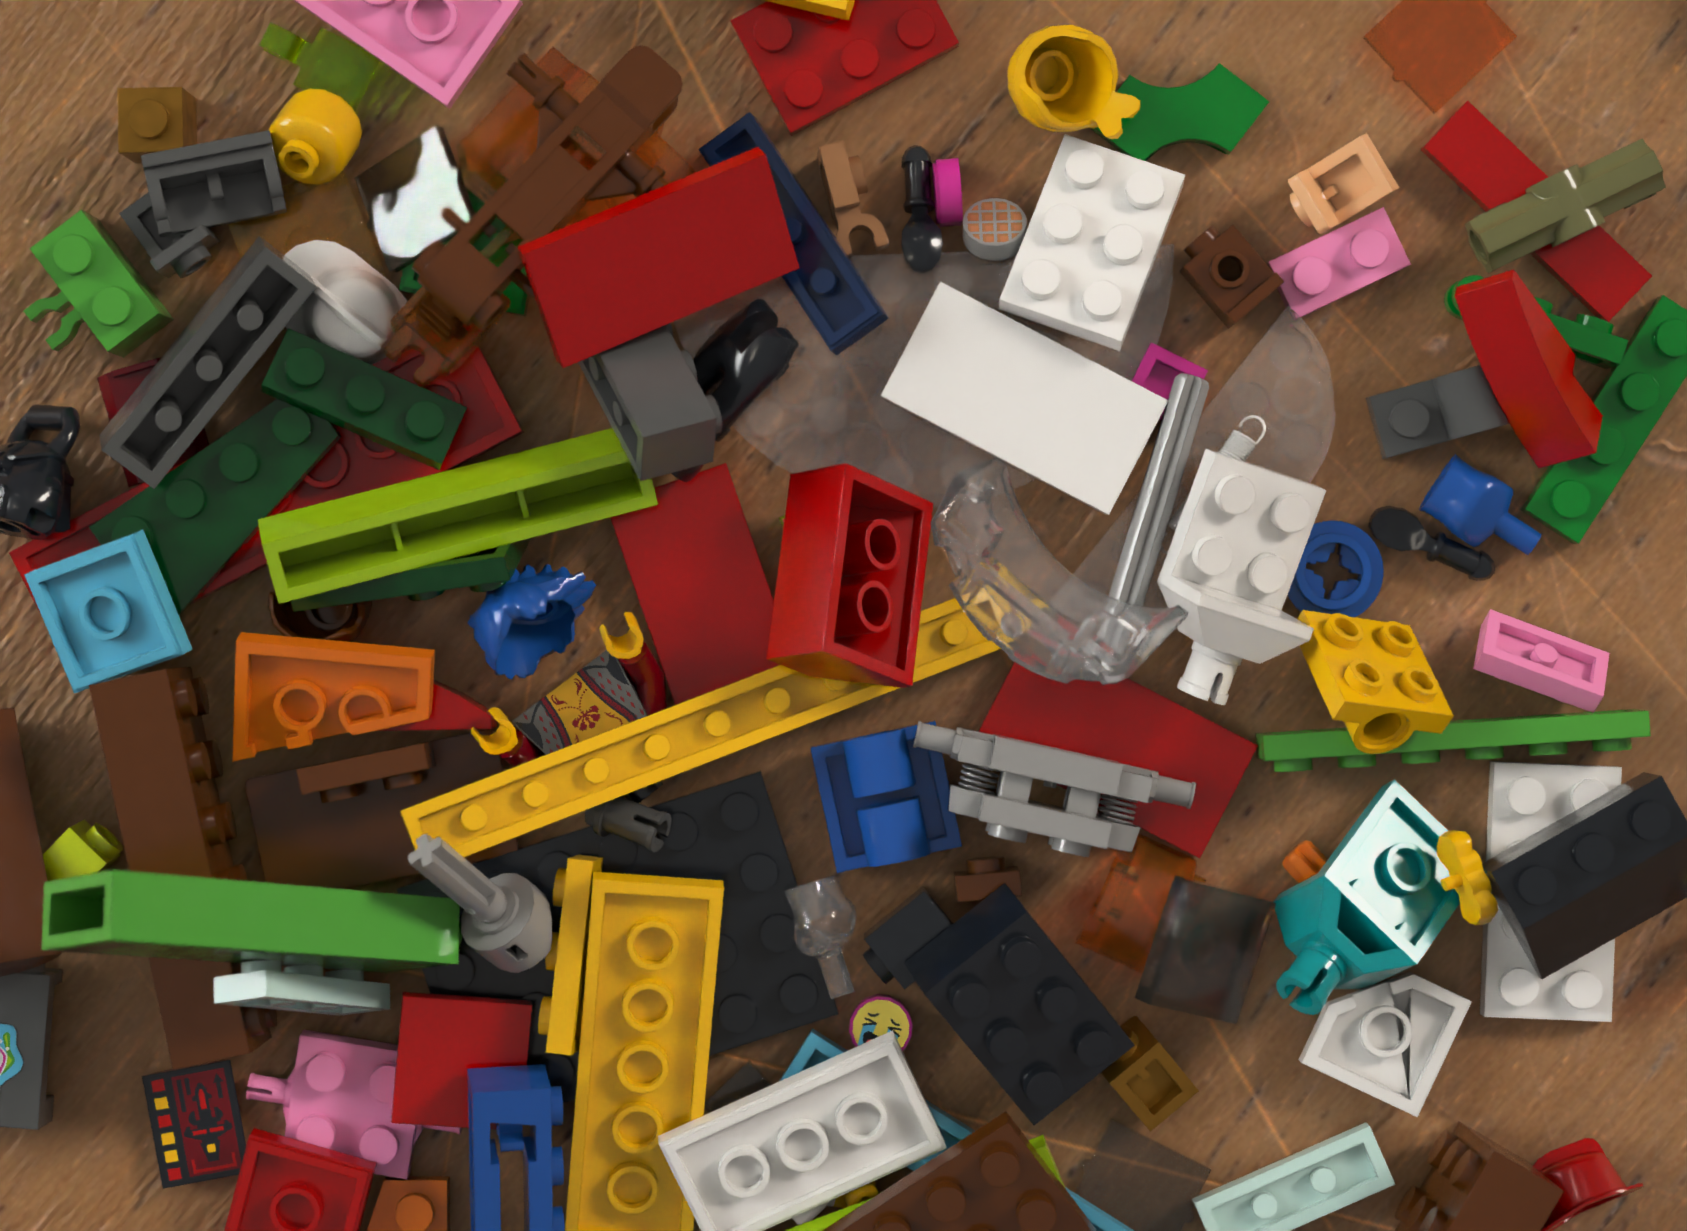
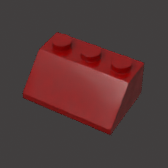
M847 463L790 474L767 660L810 677L899 688L912 687L933 502Z

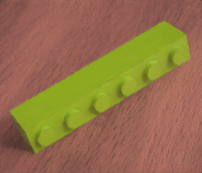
M613 428L261 518L258 519L262 547L278 604L656 506L658 502L652 478L644 481L639 480Z

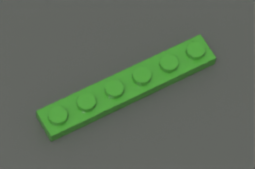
M1623 709L1594 711V713L1576 712L1452 720L1442 734L1414 731L1405 743L1385 753H1401L1402 764L1440 762V750L1465 748L1466 760L1503 758V746L1528 744L1529 755L1567 754V742L1592 740V749L1597 752L1632 749L1631 738L1651 736L1649 711ZM1347 727L1255 733L1256 744L1258 745L1256 749L1257 759L1274 761V772L1313 770L1312 758L1337 757L1338 768L1377 765L1376 754H1367L1355 747Z

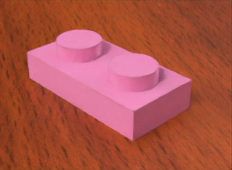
M1384 207L1266 263L1284 281L1277 289L1292 321L1411 265Z
M1490 609L1480 627L1473 669L1594 713L1604 697L1610 653Z

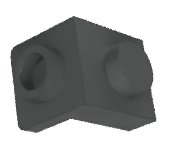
M149 192L119 213L151 257L150 263L157 273L167 278H170L175 273L180 278H184L199 270L212 258L208 250L220 242L213 230L204 225H199L190 232L160 238Z

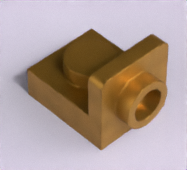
M1133 1016L1121 1028L1135 1046L1103 1070L1101 1074L1151 1132L1198 1093L1199 1090L1137 1016Z

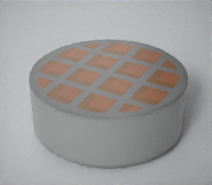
M989 198L978 201L967 209L963 217V242L969 252L981 259L990 261L1005 260L1018 253L1027 231V219L1025 213L1017 204L1005 199Z

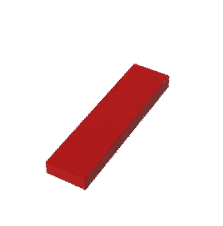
M1466 101L1420 149L1485 212L1527 194L1525 189L1548 178L1542 170L1469 101ZM1600 226L1553 248L1550 243L1529 253L1597 318L1607 322L1652 277L1642 265Z

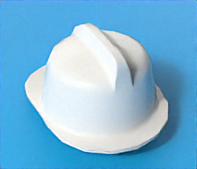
M313 240L296 245L285 254L288 259L308 273L317 286L285 326L287 329H292L371 365L409 345L412 338L413 317L408 301L393 283L355 252L336 242Z

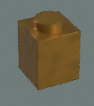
M183 87L117 88L118 153L134 163H142L141 155L197 144V99Z

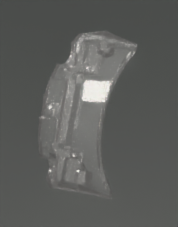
M998 458L990 459L955 473L930 523L934 545L946 550L950 565L955 574V579L949 584V587L970 621L988 641H993L1006 652L1011 660L1031 672L1048 679L1068 683L1074 679L1100 681L1102 685L1121 682L1129 678L1189 614L1180 605L1172 608H1152L1119 601L1095 590L1070 573L1043 545L1030 526L1012 488L1007 465Z

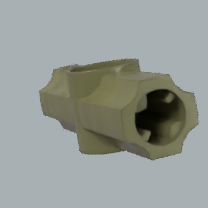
M1642 138L1581 168L1576 164L1525 189L1527 194L1474 217L1473 220L1465 223L1468 241L1477 260L1490 273L1550 243L1552 248L1605 223L1604 217L1623 208L1625 210L1656 195V192L1666 188L1663 179V169L1655 152L1646 145Z

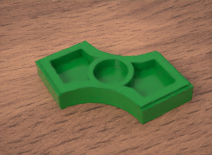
M1220 63L1200 80L1180 87L1152 86L1129 75L1117 92L1133 95L1139 99L1141 105L1138 113L1133 118H1121L1123 133L1118 139L1105 137L1099 127L1090 129L1121 153L1143 161H1147L1157 151L1165 147L1189 142L1205 144L1229 155L1270 101Z

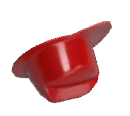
M1584 1138L1552 1150L1537 1159L1533 1165L1534 1168L1564 1191L1541 1231H1554L1582 1212L1614 1201L1644 1187L1643 1183L1627 1187L1604 1154L1599 1143L1592 1138Z

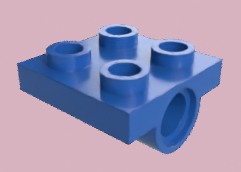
M934 720V721H930V722H925L926 724H930V725H935V726H936L935 720ZM918 724L810 747L837 873L863 867H878L924 857L933 852L962 846L956 815L948 811L950 787L943 754L913 747Z

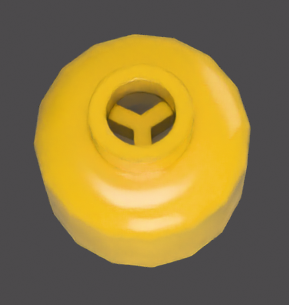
M311 88L297 92L286 103L269 128L278 168L290 178L305 184L315 185L333 181L344 170L359 148L362 135L360 120L347 101L327 90Z

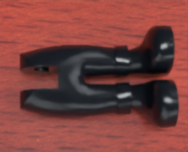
M756 299L724 322L706 340L693 358L697 372V382L705 396L712 395L715 398L720 409L722 431L715 436V441L720 442L730 432V427L750 405L786 372L789 362L799 346V343L788 329L777 327L778 317L763 299ZM703 465L671 474L683 482H689L700 472Z

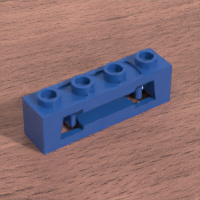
M545 1064L467 1069L471 1231H501L500 1162L495 1139H490V1123H498L496 1124L500 1152L523 1150L524 1231H565L563 1207H553V1186L564 1185L562 1147H552V1126L563 1125L561 1086H550ZM522 1125H530V1136L523 1137Z

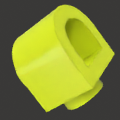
M82 820L69 827L43 854L47 880L53 881L108 871L109 866L121 855L120 852L123 850V846L104 826L98 823L91 826L87 821Z

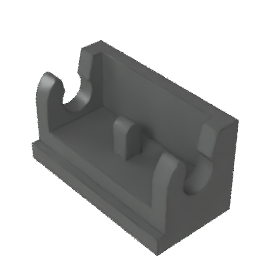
M270 130L141 155L160 238L190 232L199 225L211 228L287 213Z

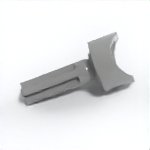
M426 833L416 839L418 849L408 854V861L410 865L464 909L461 916V934L467 945L499 969L511 973H519L530 969L547 956L552 945V916L550 904L542 891L528 879L517 873H503L488 879L439 836L433 839ZM515 944L517 945L516 953L510 948Z

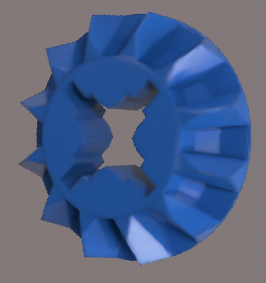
M1342 521L1315 523L1288 592V597L1295 608L1300 612L1308 610L1329 614L1340 613L1349 617H1356L1367 610L1378 596L1383 582V561L1377 545L1367 533L1350 523ZM1338 544L1339 566L1348 569V573L1356 574L1358 577L1357 580L1335 581L1332 590L1328 591L1327 599H1325L1323 577L1314 574V570L1305 569L1306 563L1313 565L1316 562H1327L1330 553H1334L1335 545Z

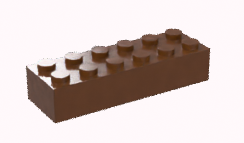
M191 667L166 668L89 685L129 871L248 881L243 865H234L229 840L236 839V823L229 802L221 803L215 778L223 776V765L217 742L214 739L207 741L202 715L209 714V700L203 679L201 677L193 678ZM148 957L173 1070L250 1054L272 1038L270 1027L277 1026L276 1009L214 1004V977L240 974L241 963Z

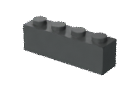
M259 236L99 435L101 450L155 489L317 286L311 276Z

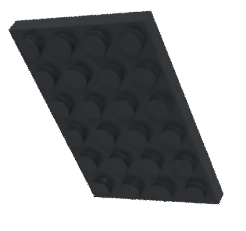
M761 771L649 806L657 811L669 813L672 818L671 829L667 838L656 833L655 838L663 840L664 845L655 853L649 851L646 847L611 833L601 837L594 833L593 826H587L472 864L488 879L503 873H517L534 884L546 895L550 904L552 932H559L562 907L553 905V887L558 868H567V859L578 854L604 857L602 872L723 880L724 894L709 1056L839 1014ZM427 878L397 888L398 894L450 898ZM460 906V908H459V920H460V922H461V916H462V913H463V910H464L461 906ZM462 936L459 946V964L422 968L430 994L531 1000L532 1014L527 1065L545 1064L550 1086H561L563 1103L575 1099L579 1050L571 1056L546 1053L547 1035H540L538 1033L541 1002L544 996L552 997L555 971L546 970L545 958L534 967L522 972H507L484 959L467 945ZM515 944L510 948L516 953L517 945Z

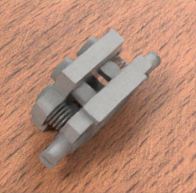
M919 721L913 744L914 748L919 747L948 754L952 759L969 763L962 765L966 769L961 770V773L965 774L960 776V779L964 780L958 782L961 786L950 784L949 812L978 818L979 821L987 822L985 831H988L990 836L1026 843L1028 832L1049 836L1048 845L1052 846L1051 849L1083 857L1090 856L1092 846L1132 852L1140 827L1133 825L1131 822L1113 817L1134 820L1132 816L1114 811L1135 814V811L1115 805L1137 808V806L1119 800L1136 803L1138 801L1152 803L1155 800L1190 809L1196 789L1195 782L1191 783L1161 776L1158 771L957 727L955 730ZM980 769L991 770L996 772L1000 771V775L998 776V774L983 771ZM979 775L991 776L996 778L999 777L997 789L993 785L985 784L975 780L997 783V781L994 779L986 778ZM1033 778L1044 780L1043 786L1056 788V784L1066 785L1067 789L1063 807L1029 800ZM974 786H979V787H984V788H990V789H996V792L989 791V790H985V789H981V788H977V787H974Z

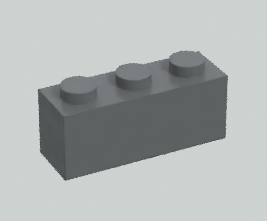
M671 323L578 362L640 481L713 462L715 436L722 431L720 409L715 398L712 395L705 396L697 382L694 361L687 350L680 351L673 338Z

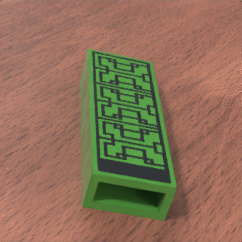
M109 870L44 882L41 950L227 963L275 960L281 961V966L287 967L317 965L323 966V969L389 973L459 964V946L462 940L461 922L459 920L460 905L451 898Z

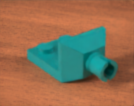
M1395 779L1378 790L1318 874L1283 891L1273 901L1285 945L1297 956L1289 969L1278 979L1276 988L1279 995L1285 999L1289 997L1296 986L1300 987L1301 990L1289 1005L1301 1013L1308 1015L1318 1014L1325 1006L1331 992L1335 989H1363L1417 965L1460 904L1459 895L1455 889L1445 891L1441 885V879L1450 875L1449 870L1437 856V842L1439 837L1448 830Z

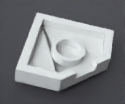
M1408 972L1327 1001L1298 1060L1313 1069L1418 1117L1472 1001L1414 973Z

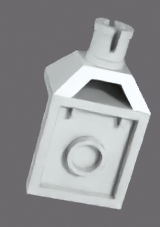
M1205 449L1157 580L1178 631L1194 640L1191 647L1193 650L1183 677H1180L1177 685L1178 689L1197 698L1208 701L1210 697L1213 703L1226 705L1229 697V688L1237 667L1241 665L1242 659L1261 664L1310 641L1314 628L1283 612L1282 608L1326 493L1325 489Z

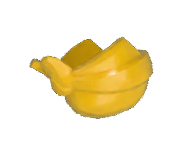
M1075 25L1046 26L1030 34L1017 47L1010 58L1007 70L1009 94L1019 114L1035 127L1050 132H1076L1085 128L1095 129L1099 127L1105 137L1118 139L1123 133L1121 118H1133L1140 110L1141 103L1139 99L1133 95L1115 92L1119 76L1115 55L1112 48L1101 36L1095 35L1089 30Z

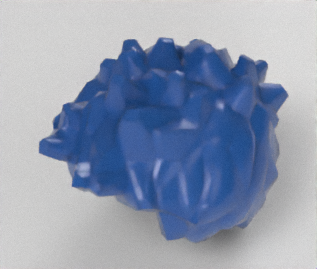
M528 564L523 567L521 574L516 569L511 580L507 581L503 586L487 591L480 607L474 614L470 615L468 625L474 629V639L485 652V660L494 670L495 675H505L508 679H512L515 675L519 678H526L534 674L540 659L555 651L559 654L564 653L567 645L574 641V621L585 610L582 604L592 596L597 585L593 581H584L586 576L582 571L572 575L564 566L557 571H552L551 565L545 564L542 571L537 574L534 567Z

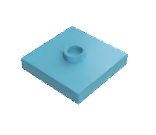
M144 530L126 535L24 574L74 693L89 689V685L111 681L184 655L193 649Z

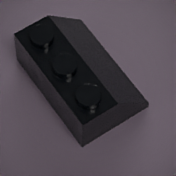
M1643 772L1482 863L1483 869L1491 882V893L1496 898L1499 908L1540 979L1546 978L1687 898V820L1662 776Z

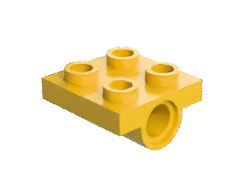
M1302 610L1297 619L1314 628L1310 641L1299 647L1332 719L1344 721L1358 750L1367 754H1380L1401 746L1410 738L1414 731L1443 733L1454 715L1410 625H1404L1395 621L1384 622L1349 617L1340 613L1329 614Z

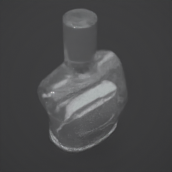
M837 875L784 891L794 917L795 943L802 953L818 959L830 999L855 992L842 951L853 937L857 913L852 901L844 895Z

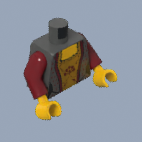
M631 612L624 613L630 629L625 635L620 637L609 635L606 626L602 624L599 630L607 650L515 718L512 722L519 730H515V727L501 709L497 707L490 708L488 711L500 723L497 731L491 735H482L476 728H471V734L482 749L489 754L501 756L515 767L666 709L664 673L647 644L643 641V635L636 617ZM659 781L624 796L629 800L639 803L661 787L663 783Z

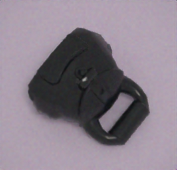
M33 405L17 423L6 444L0 446L1 534L29 539H46L52 533H62L70 529L71 487L74 486V478L71 476L66 463V457L71 451L80 431V416L75 408ZM34 430L59 432L50 443L41 440H29Z

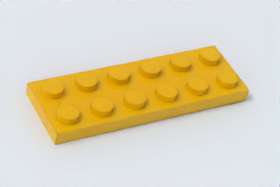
M593 872L565 1231H693L694 1215L658 1144V1136L704 1115L724 894L723 880Z

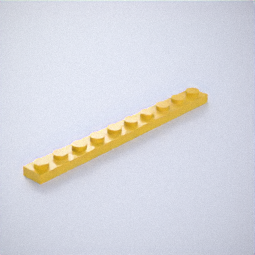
M1003 580L921 610L913 683L1025 640ZM778 665L403 809L400 813L414 850L418 849L416 839L427 833L433 839L439 836L461 856L466 857L899 689V687L810 677L788 667Z

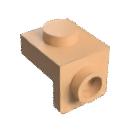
M1367 133L1354 139L1310 168L1288 179V183L1293 190V193L1290 194L1293 209L1305 225L1309 227L1314 225L1319 234L1337 227L1399 189L1398 184Z

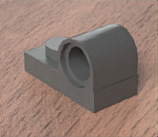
M1481 365L1366 398L1382 459L1510 424L1488 383Z

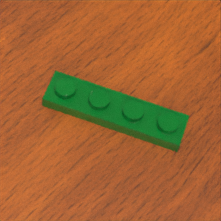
M1664 295L1656 298L1629 340L1621 364L1611 368L1591 399L1603 415L1597 452L1548 466L1520 509L1572 544H1579L1687 376V310Z

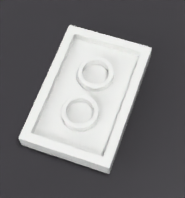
M1065 134L1000 296L999 310L1120 351L1183 188L1185 174Z

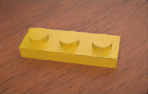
M578 854L567 859V868H558L553 887V905L562 907L559 932H552L551 950L545 958L546 970L555 971L552 997H543L538 1018V1033L540 1035H547L546 1053L571 1056L579 1050L593 872H602L604 857Z

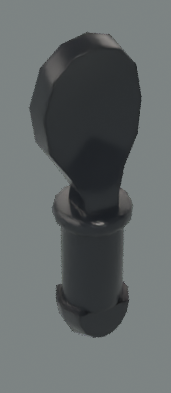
M914 145L909 147L902 157L901 167L904 169L906 201L903 204L905 212L912 215L902 230L901 249L906 264L914 272L924 274L932 271L939 262L943 240L941 229L927 214L935 208V203L931 199V157L922 146Z
M1385 506L1376 509L1370 516L1368 527L1372 535L1389 548L1399 551H1427L1426 558L1428 561L1434 562L1436 560L1467 574L1469 579L1476 581L1489 579L1495 573L1494 561L1487 553L1482 550L1478 552L1446 538V534L1443 532H1438L1435 537L1429 535L1417 516L1404 508Z

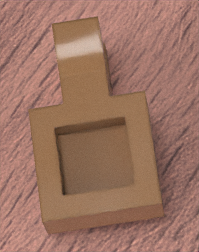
M844 140L819 146L816 159L832 219L835 220L837 228L835 237L848 257L851 258L852 256L849 235L856 230H864L871 235L875 251L888 248L889 240L882 222L873 215L861 213L858 195L868 193V188L859 156L848 158Z

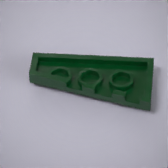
M276 399L166 474L155 489L151 486L147 487L89 528L101 545L144 530L176 610L181 618V614L221 573L220 570L243 544H247L259 530L258 519L268 517L284 498H288L342 436L333 423Z

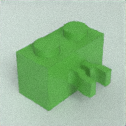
M80 210L30 248L61 292L57 296L35 301L23 310L30 321L37 323L49 312L56 311L62 313L71 305L74 307L71 312L61 318L60 329L45 339L52 350L59 352L75 338L80 325L85 322L107 352L124 358L174 320L98 218L85 211Z

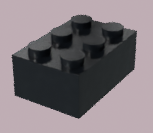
M1006 883L1002 884L904 963L924 995L1034 1126L1135 1046L1111 1013Z

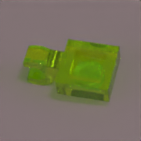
M270 22L259 46L264 48L265 52L300 68L293 83L295 88L301 91L309 88L327 90L341 96L351 105L354 111L380 61L360 46L322 27L313 44L292 32Z

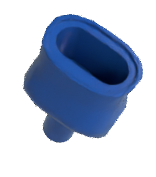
M1456 454L1444 467L1418 509L1440 521L1452 534L1472 547L1479 546L1495 534L1521 552L1529 555L1542 535L1508 513L1514 494L1513 488L1496 477L1470 466Z

